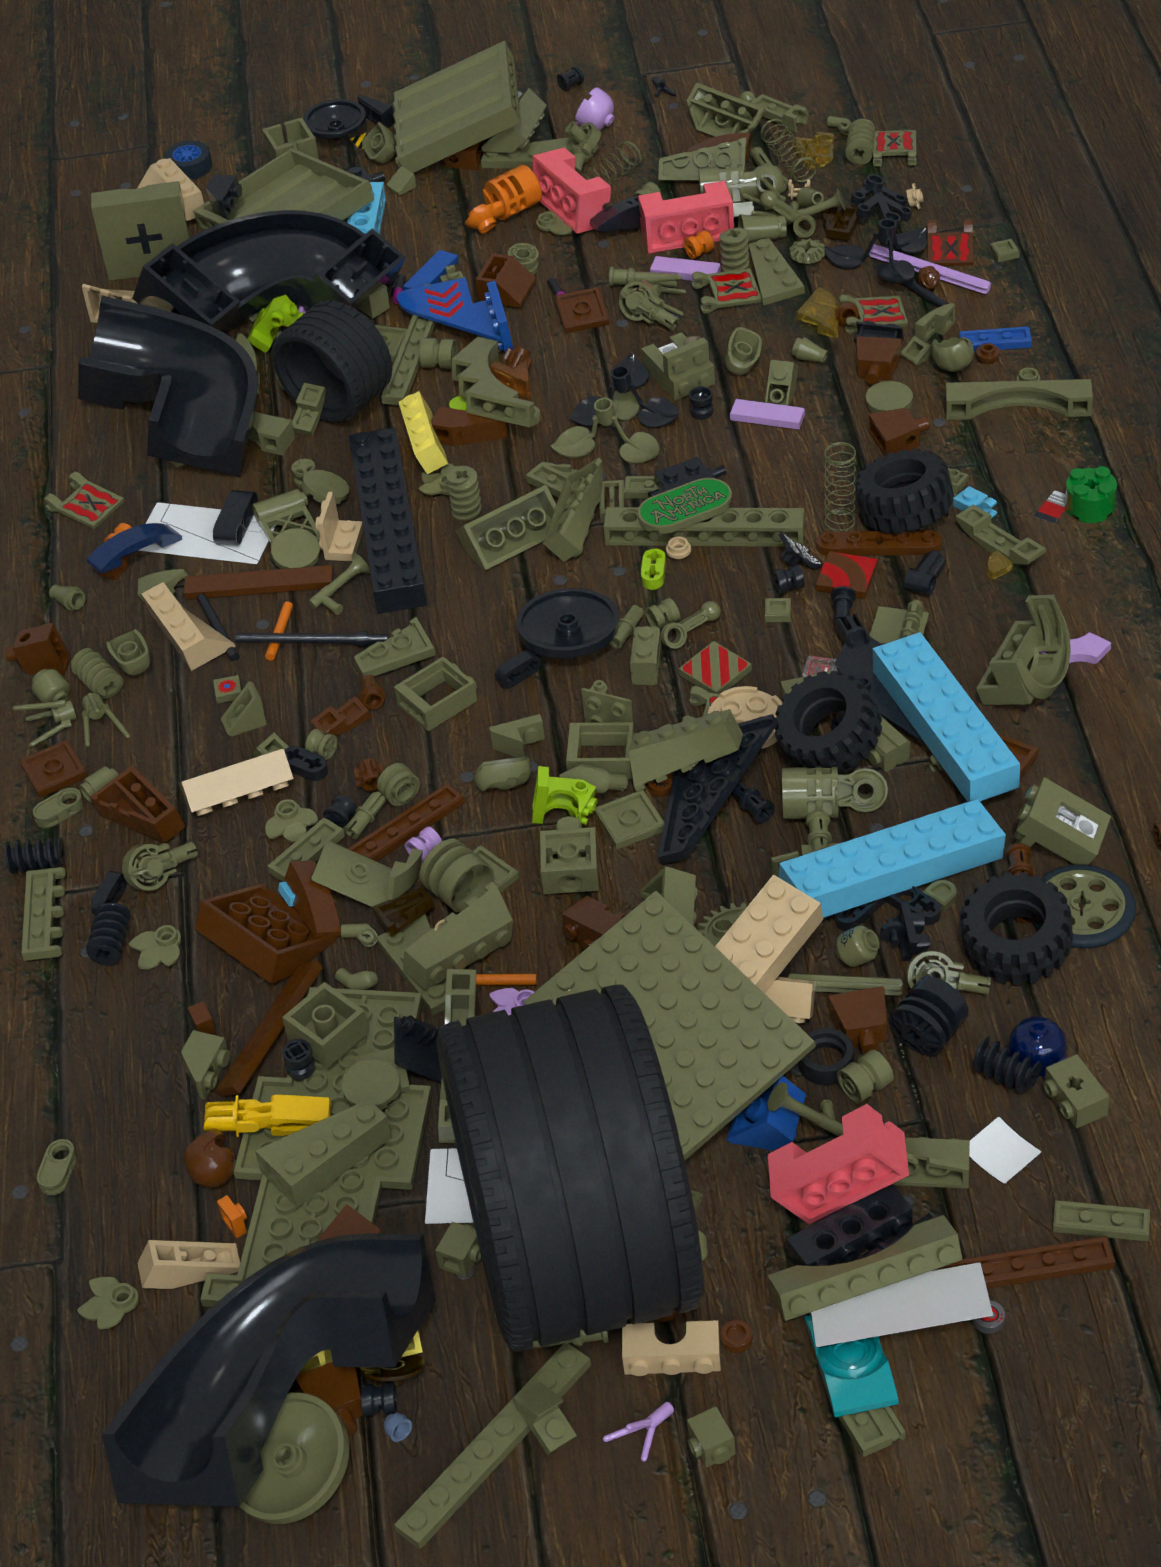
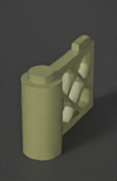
M297 488L252 504L255 519L258 525L262 527L270 544H272L278 534L288 530V528L307 530L316 536L318 542L320 540V532L316 531V524L306 507L309 503L304 491L300 492ZM302 515L305 517L303 524L292 522L294 518ZM274 525L283 526L280 532L272 531L269 527Z

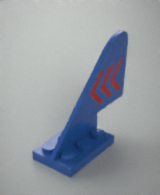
M465 277L406 289L397 295V302L402 310L412 315L498 341L499 351L504 350L506 353L507 348L513 349L496 281L487 283L489 292L484 293L486 300L472 303Z

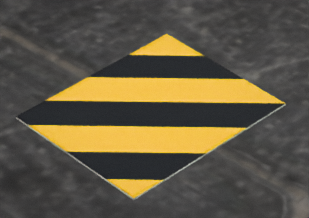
M368 133L350 138V140L359 150L363 149L362 140Z

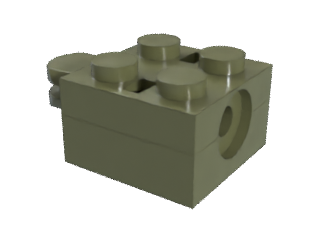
M568 816L557 821L556 830L540 831L543 893L599 891L598 847L595 827L582 828L579 819Z

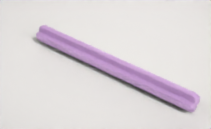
M874 244L869 256L890 263L889 249ZM893 250L894 262L900 260L908 261L913 265L917 273L923 267L933 266L939 271V280L982 294H987L991 289L990 281Z

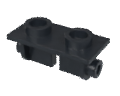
M856 321L858 333H855L854 342H857V336L901 339V343L904 340L902 327L895 324L883 325L872 321Z

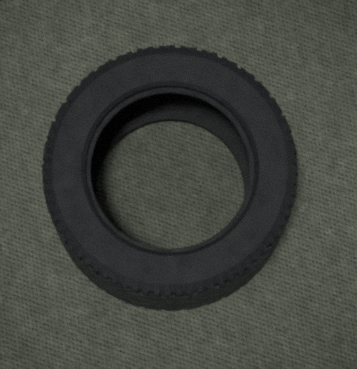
M623 984L603 987L601 994L598 990L592 989L557 997L556 1005H554L552 1000L548 999L513 1007L511 1015H508L505 1010L466 1018V1025L461 1026L459 1020L441 1025L436 1040L437 1051L462 1175L500 1331L504 1341L513 1352L533 1349L534 1341H538L542 1347L580 1337V1330H583L588 1336L625 1327L627 1319L634 1325L671 1316L673 1308L679 1314L698 1308L703 1291V1265L696 1215L685 1160L658 1056L642 1011L628 989Z

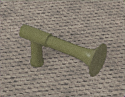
M838 188L833 197L808 208L799 210V204L796 201H792L789 205L796 211L807 215H813L833 207H840L845 210V204ZM786 218V225L793 223Z
M353 553V561L350 567L308 600L309 605L316 609L319 605L323 604L332 610L334 614L339 615L343 611V606L332 600L330 596L353 576L359 573H370L369 566L362 557Z
M784 1082L779 1083L771 1092L768 1099L769 1111L773 1112L778 1108H786L812 1121L817 1126L837 1137L843 1135V1125L835 1119L831 1100H823L820 1103L822 1113H819L792 1098L788 1094V1086Z

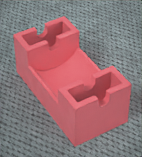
M564 147L533 155L532 171L536 175L542 191L540 202L553 211L577 234L595 229L590 224V219L604 210L602 207L605 203L610 202L611 186L600 177L588 180L583 178L575 171L576 157Z
M719 181L703 184V194L663 200L660 192L638 195L639 211L641 214V234L648 254L683 248L684 239L690 236L695 237L702 230L708 231L714 242L720 241L719 236L723 231L734 228L733 201L726 182Z
M868 1104L842 1116L843 1135L809 1152H805L791 1142L769 1153L768 1166L771 1198L806 1223L811 1224L909 1176L904 1132L890 1121L883 1124L882 1115Z

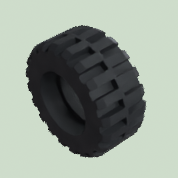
M905 449L897 453H888L882 458L878 457L872 464H867L864 470L860 471L855 481V493L863 521L872 529L880 530L886 534L890 532L902 534V532L906 531L910 533L915 532L919 528L929 527V524L932 522L936 523L940 520L941 516L947 514L954 501V492L946 462L939 455L933 454L928 450L913 449L912 451H907Z
M826 671L818 672L817 676L812 677L809 675L803 678L804 681L799 685L796 683L791 687L792 691L789 694L785 693L781 699L782 705L777 707L775 713L778 721L775 727L777 741L797 768L837 767L838 774L846 773V770L849 768H856L859 766L858 762L862 759L866 760L871 753L869 751L871 748L875 749L879 741L877 736H880L882 731V716L878 710L879 707L864 684L859 679H855L851 674H842L841 671H831L830 674H827ZM834 712H846L843 720L835 729L821 736H810L814 726L823 717Z
M1011 872L1003 873V877L997 878L994 876L987 879V884H979L974 888V894H969L964 901L965 906L962 907L960 913L964 952L966 957L970 959V964L976 970L981 969L983 976L996 977V982L1006 984V981H1012L1013 985H1022V981L1033 983L1039 981L1038 977L1044 976L1046 978L1053 974V968H1060L1065 962V957L1069 956L1072 949L1071 942H1073L1071 909L1067 904L1065 895L1060 891L1058 892V887L1052 882L1046 884L1045 878L1037 875L1029 877V873L1019 872V875H1012ZM1012 917L1029 918L1042 926L1032 936L1019 940L1001 938L991 931L998 923Z

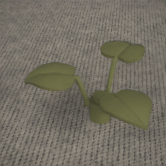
M615 391L613 401L604 397L594 403L596 416L592 418L593 427L591 433L585 427L575 426L563 432L556 442L551 445L556 453L564 457L580 458L586 456L595 448V442L592 438L596 435L598 423L603 426H610L614 423L622 439L626 442L620 448L621 458L625 462L630 464L643 463L655 458L660 452L659 444L652 435L645 432H637L629 439L618 420H630L639 412L640 406L630 391L623 394Z

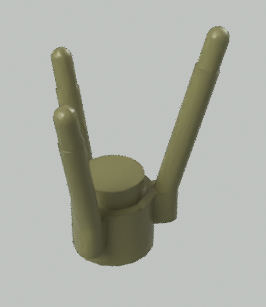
M760 176L763 184L769 190L775 192L778 199L784 202L786 197L780 195L763 176ZM746 193L742 194V197L762 205L760 199ZM765 207L766 212H751L752 215L783 216L774 209Z
M681 275L656 278L646 277L642 280L650 283L656 289L658 297L661 295V292L686 294V290L662 287L661 284H658V282L681 280ZM665 303L663 304L664 309L680 316L683 315L682 311Z
M88 693L83 698L82 705L84 711L81 715L83 718L86 747L90 746L89 719H100L104 713L108 715L127 739L130 738V734L110 710L109 705L103 703L99 694Z
M63 699L56 702L13 706L14 711L51 708L50 711L27 716L25 719L26 721H32L52 716L55 723L60 722L58 726L30 743L31 747L43 742L62 729L72 726L71 721L76 720V715L70 700L65 701Z

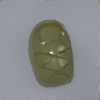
M380 122L362 140L363 148L368 157L380 164L389 162L396 152L393 134Z
M738 327L733 331L725 352V366L730 373L740 376L752 369L759 358L762 346L761 337L757 333L743 327Z
M136 629L106 642L110 655L122 671L130 675H138L149 667L150 655L147 644L141 633Z
M516 757L482 762L474 774L477 788L482 792L492 788L507 790L526 783L531 777L530 758Z

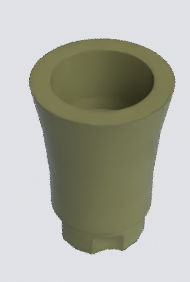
M739 214L738 227L748 231V244L760 239L769 238L774 240L786 237L785 216Z

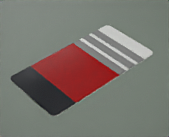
M1054 491L1034 514V517L1055 523L1066 510V494Z

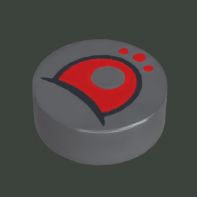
M991 1300L993 1316L972 1319L976 1329L986 1334L1000 1331L1005 1323L1003 1307Z

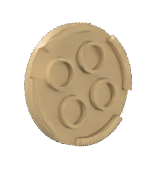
M734 687L719 694V697L709 706L708 714L713 711L730 709L737 724L770 714L777 718L775 713L778 705H782V701L776 695L771 696L765 692L758 691L757 687ZM775 729L772 731V733L770 734V736L768 737V739L766 740L761 749L769 747L777 742L775 736Z

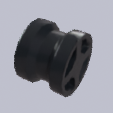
M336 795L331 801V806L325 809L323 815L324 818L343 829L349 823V818L355 815L357 806L347 796Z

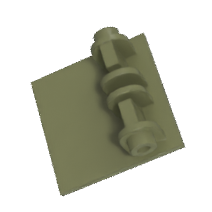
M919 600L910 602L907 610L878 606L870 637L883 645L919 632L924 635L929 613L923 612V606Z
M602 680L595 681L590 689H581L585 723L633 722L632 701L606 694L607 685Z

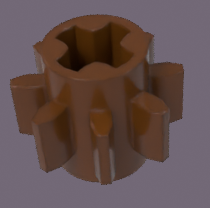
M516 344L513 349L507 348L503 357L508 360L506 363L507 367L520 373L523 368L529 370L533 359L529 358L531 352Z
M373 758L360 761L358 768L353 769L357 788L363 786L366 791L378 790V778L385 770L383 762L377 764Z

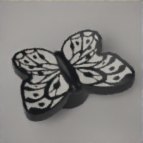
M781 531L779 537L785 548L780 554L790 565H795L802 560L813 569H819L822 566V563L816 557L809 554L810 550L808 547L797 542L794 543Z

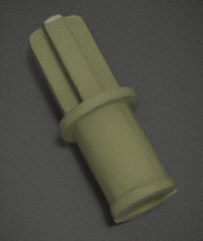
M633 605L625 617L619 619L618 632L609 643L612 647L620 649L626 639L634 634V628L644 614L643 608Z
M373 792L362 807L356 808V814L343 828L349 837L352 836V839H358L369 823L374 822V816L386 802V798L382 793Z

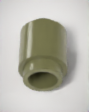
M104 766L85 778L83 783L79 785L84 798L89 803H92L90 796L116 778L118 773L113 768L109 769Z

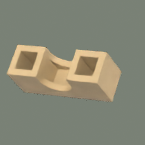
M718 1320L686 1322V1335L680 1342L675 1344L660 1342L655 1335L654 1323L626 1324L625 1327H622L624 1375L644 1376L657 1373L676 1375L684 1372L707 1374L712 1371H721Z

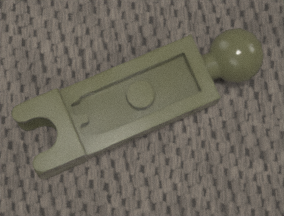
M751 91L742 92L739 99L765 108L762 117L770 120L780 119L792 132L798 131L796 123L806 125L808 122V111L800 105L795 104L791 106L763 94L755 98Z

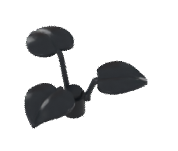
M885 218L879 221L878 232H874L865 253L860 247L855 245L824 247V252L828 260L837 267L844 269L857 268L861 265V260H865L878 239L882 246H889L890 263L879 265L877 268L878 276L888 282H909L914 279L915 269L908 261L900 260L894 262L893 248L896 250L900 249L906 254L923 252L927 247L926 228L896 234L897 222L893 219Z
M630 353L618 366L611 370L609 399L613 401L615 390L622 394L631 390L638 404L643 408L638 413V419L643 426L647 428H660L672 423L678 418V410L669 400L653 397L647 402V405L642 402L635 388L642 387L648 381L649 371L644 364ZM590 396L583 399L570 415V419L581 426L593 427L592 418L596 416L594 403L602 397Z

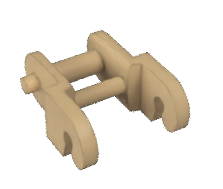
M807 179V184L804 187H810V179ZM789 180L788 197H791V200H793V197H797L798 194L794 192L802 189L794 188L792 180Z

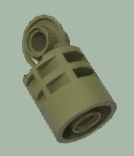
M737 164V168H730V165H726L725 169H719L718 166L698 168L700 194L704 193L703 184L725 181L733 203L746 202L745 198L742 197L743 193L760 199L761 194L767 191L760 186V176L769 177L772 180V186L779 194L783 190V176L777 168L771 165L759 166L751 172H743L742 164Z
M837 767L782 768L783 819H806L808 814L815 811L826 812L830 817L838 818V806H850L856 811L870 812L882 806L887 799V782L880 773L873 769L863 768L851 774H838ZM867 783L873 787V790L869 794H862L858 791V787L861 784Z

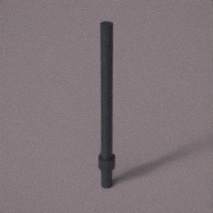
M357 631V634L235 633L236 643L357 644L358 647H368V644L384 642L388 639V634H368V631Z

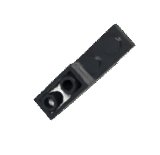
M638 196L627 198L605 208L590 219V224L601 233H609L611 230L617 229L620 231H630L631 228H639L641 214Z

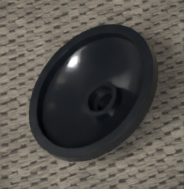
M333 99L311 107L305 113L303 120L314 136L322 139H340L358 131L364 124L366 115L364 108L355 101Z

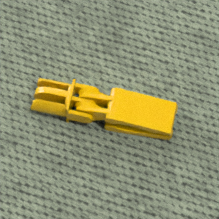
M236 1095V1101L206 1102L203 1129L205 1132L212 1129L236 1131L237 1137H239V1133L257 1132L262 1128L271 1129L273 1136L290 1135L330 1117L332 1102L329 1097L272 1095L270 1102L261 1103L254 1099L239 1100L238 1095Z

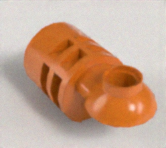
M520 165L503 175L487 181L483 189L486 204H481L471 210L465 225L472 229H478L483 234L497 224L495 219L505 220L539 203L542 199V191L536 175L528 166Z

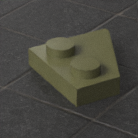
M541 462L526 474L527 483L537 488L547 485L550 493L559 498L565 479L578 470L571 469L569 464L556 465Z

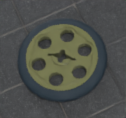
M1085 864L1067 865L1056 868L1042 876V878H1045L1046 884L1052 882L1058 887V892H1062L1067 898V904L1071 909L1072 922L1074 923L1072 926L1073 942H1071V947L1096 948L1107 945L1126 933L1135 920L1136 902L1129 886L1120 877L1106 869ZM1065 883L1073 884L1075 888L1072 890H1065L1061 887V885ZM1092 885H1100L1104 888V890L1100 892L1092 891L1089 887ZM1081 896H1083V904L1085 906L1083 908V916H1080L1079 907ZM1107 904H1113L1117 906L1118 909L1115 911H1107L1103 908V906ZM1032 920L1034 926L1039 930L1042 926ZM1091 922H1099L1103 925V927L1100 929L1090 928L1088 924Z

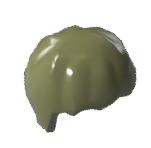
M951 337L948 340H942L941 343L934 339L932 342V356L934 362L942 370L948 372L962 371L973 361L974 348L971 340L965 337Z

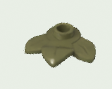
M551 210L541 213L536 221L537 228L546 232L550 231L557 235H567L572 232V229Z
M448 463L443 466L441 473L427 474L423 472L422 480L424 485L419 487V491L427 495L440 493L450 495L446 475L449 469L455 466Z
M290 799L282 800L276 806L275 816L266 822L265 832L269 839L283 835L285 840L295 843L307 832L306 826L318 823V818L313 810L300 808L295 801Z
M164 925L155 932L146 931L132 939L129 947L141 952L138 968L148 970L157 967L160 963L165 966L174 964L180 956L178 946L181 943V935L173 926Z
M114 1277L94 1278L89 1281V1284L95 1296L79 1307L77 1311L80 1316L87 1320H97L99 1330L109 1329L121 1322L125 1313L132 1311L137 1306L139 1294L133 1286L127 1283H119Z

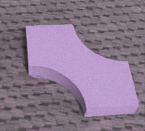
M1090 632L1083 637L1070 639L1071 653L1069 663L1082 661L1097 664L1111 650V642ZM1046 651L1039 652V654H1055L1047 653Z

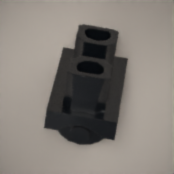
M901 903L900 915L895 919H887V923L881 927L880 932L885 941H889L893 945L898 944L902 961H910L913 953L928 951L930 939L929 935L916 934V932H922L925 927L924 913H912L909 904Z

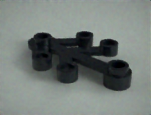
M868 175L863 182L864 187L852 193L851 202L858 205L856 214L860 217H868L870 210L878 205L883 216L882 219L889 218L895 220L897 228L901 219L909 220L911 218L912 209L905 206L907 198L886 188L884 179L879 175ZM870 193L873 194V197L864 202L865 196ZM889 207L898 211V214L891 212Z

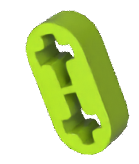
M650 549L643 555L641 581L642 586L646 589L655 590L664 584L666 558L662 550Z

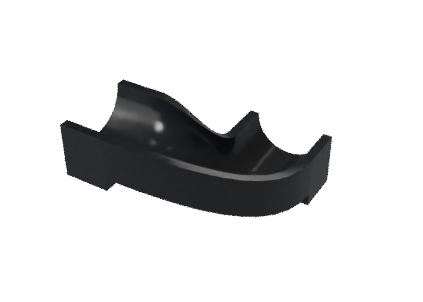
M298 210L262 212L232 219L208 228L185 240L178 246H175L173 243L142 267L132 299L140 304L149 296L161 298L175 307L181 315L210 325L228 334L239 324L260 312L262 308L265 309L274 298L287 295L293 303L301 305L307 311L316 303L326 300L338 301L357 309L373 291L383 284L387 286V292L392 289L406 257L374 229H370L364 234L355 226L345 221L316 212Z
M102 295L97 329L88 358L81 357L78 363V399L118 409H123L126 401H155L149 417L147 456L233 476H241L251 442L258 381L256 368L246 350L224 332L200 321L166 310Z
M364 1233L340 1235L316 1241L293 1250L269 1263L218 1301L157 1363L102 1433L117 1503L239 1507L264 1470L260 1452L270 1434L287 1393L301 1369L314 1355L324 1350H331L334 1367H396L436 1301L424 1234Z

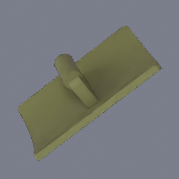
M326 840L311 880L373 907L389 900L387 899L389 875L392 868Z

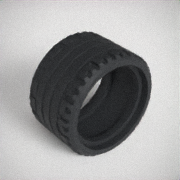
M326 300L316 303L285 329L274 341L272 351L274 368L282 386L295 402L304 383L325 387L326 394L320 419L328 422L348 421L389 384L392 377L391 355L379 330L357 309L338 301Z

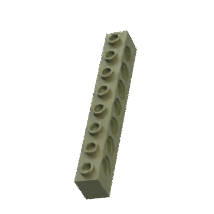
M606 507L604 521L605 545L667 546L671 538L679 536L686 538L691 546L785 547L779 537L781 531L794 543L797 542L802 545L804 543V508H728L725 512L671 533L661 534L657 530L647 531L640 525L638 519L639 507Z

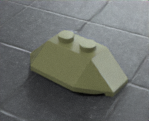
M697 82L686 100L696 130L711 137L733 133H749L756 128L765 112V108Z

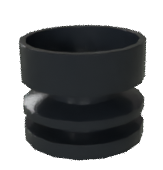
M925 976L916 982L906 995V998H903L889 1016V1024L898 1039L911 1050L927 1056L938 1055L951 1039L952 1034L958 1030L968 1017V1006L961 994L949 983L937 977Z

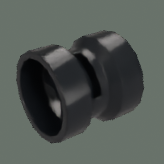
M695 387L689 392L690 414L695 419L704 420L713 415V393L708 387Z
M798 564L791 565L786 570L780 568L772 571L774 586L779 595L787 593L789 589L798 590L805 586L803 573Z
M295 1039L289 1041L283 1047L282 1055L286 1063V1071L292 1079H307L315 1071L316 1066L312 1056V1049L307 1041Z
M384 1382L381 1387L374 1386L372 1383L362 1384L361 1405L364 1417L374 1416L380 1411H383L386 1415L397 1413L395 1382Z

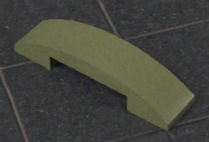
M974 504L956 515L958 524L974 541L1003 560L1015 564H1029L1046 552L1045 547L1027 537L1020 541L992 524L991 515Z

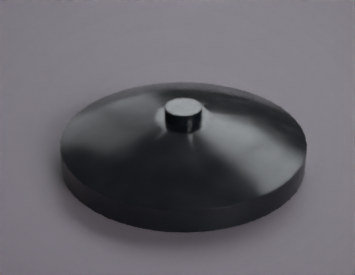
M580 588L553 590L536 596L521 608L516 620L517 634L521 643L536 654L551 658L581 657L602 649L614 639L619 629L618 610L609 598L595 591Z

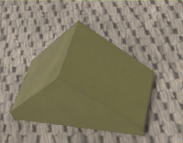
M249 681L221 717L223 726L229 736H235L267 725L262 701L253 682Z

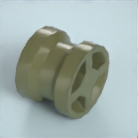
M299 459L292 464L294 484L297 487L301 488L305 473L315 470V463L312 460Z
M314 729L306 739L305 749L328 760L334 755L338 740L333 734H324L322 730Z

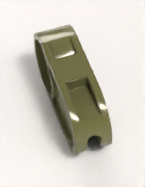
M66 788L38 803L33 809V816L37 826L51 828L78 813L84 805L80 791L76 788ZM67 799H76L74 803L64 804V801Z
M58 1139L53 1141L46 1149L37 1173L40 1189L46 1195L61 1193L69 1182L77 1160L73 1143L69 1140ZM59 1151H69V1154L63 1159L54 1158L55 1154Z

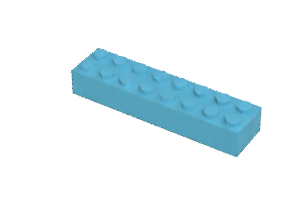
M921 632L873 648L874 674L968 802L976 799L982 801L1019 788V761Z
M976 799L779 863V878L820 902L824 918L911 889L912 886L917 887L1002 859L1006 834L981 802Z

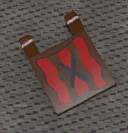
M964 219L963 232L937 233V220H928V262L941 266H973V219Z

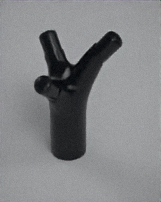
M658 76L652 78L653 84L657 87L656 97H659L661 91L676 96V92L672 91L665 84V79L661 80Z

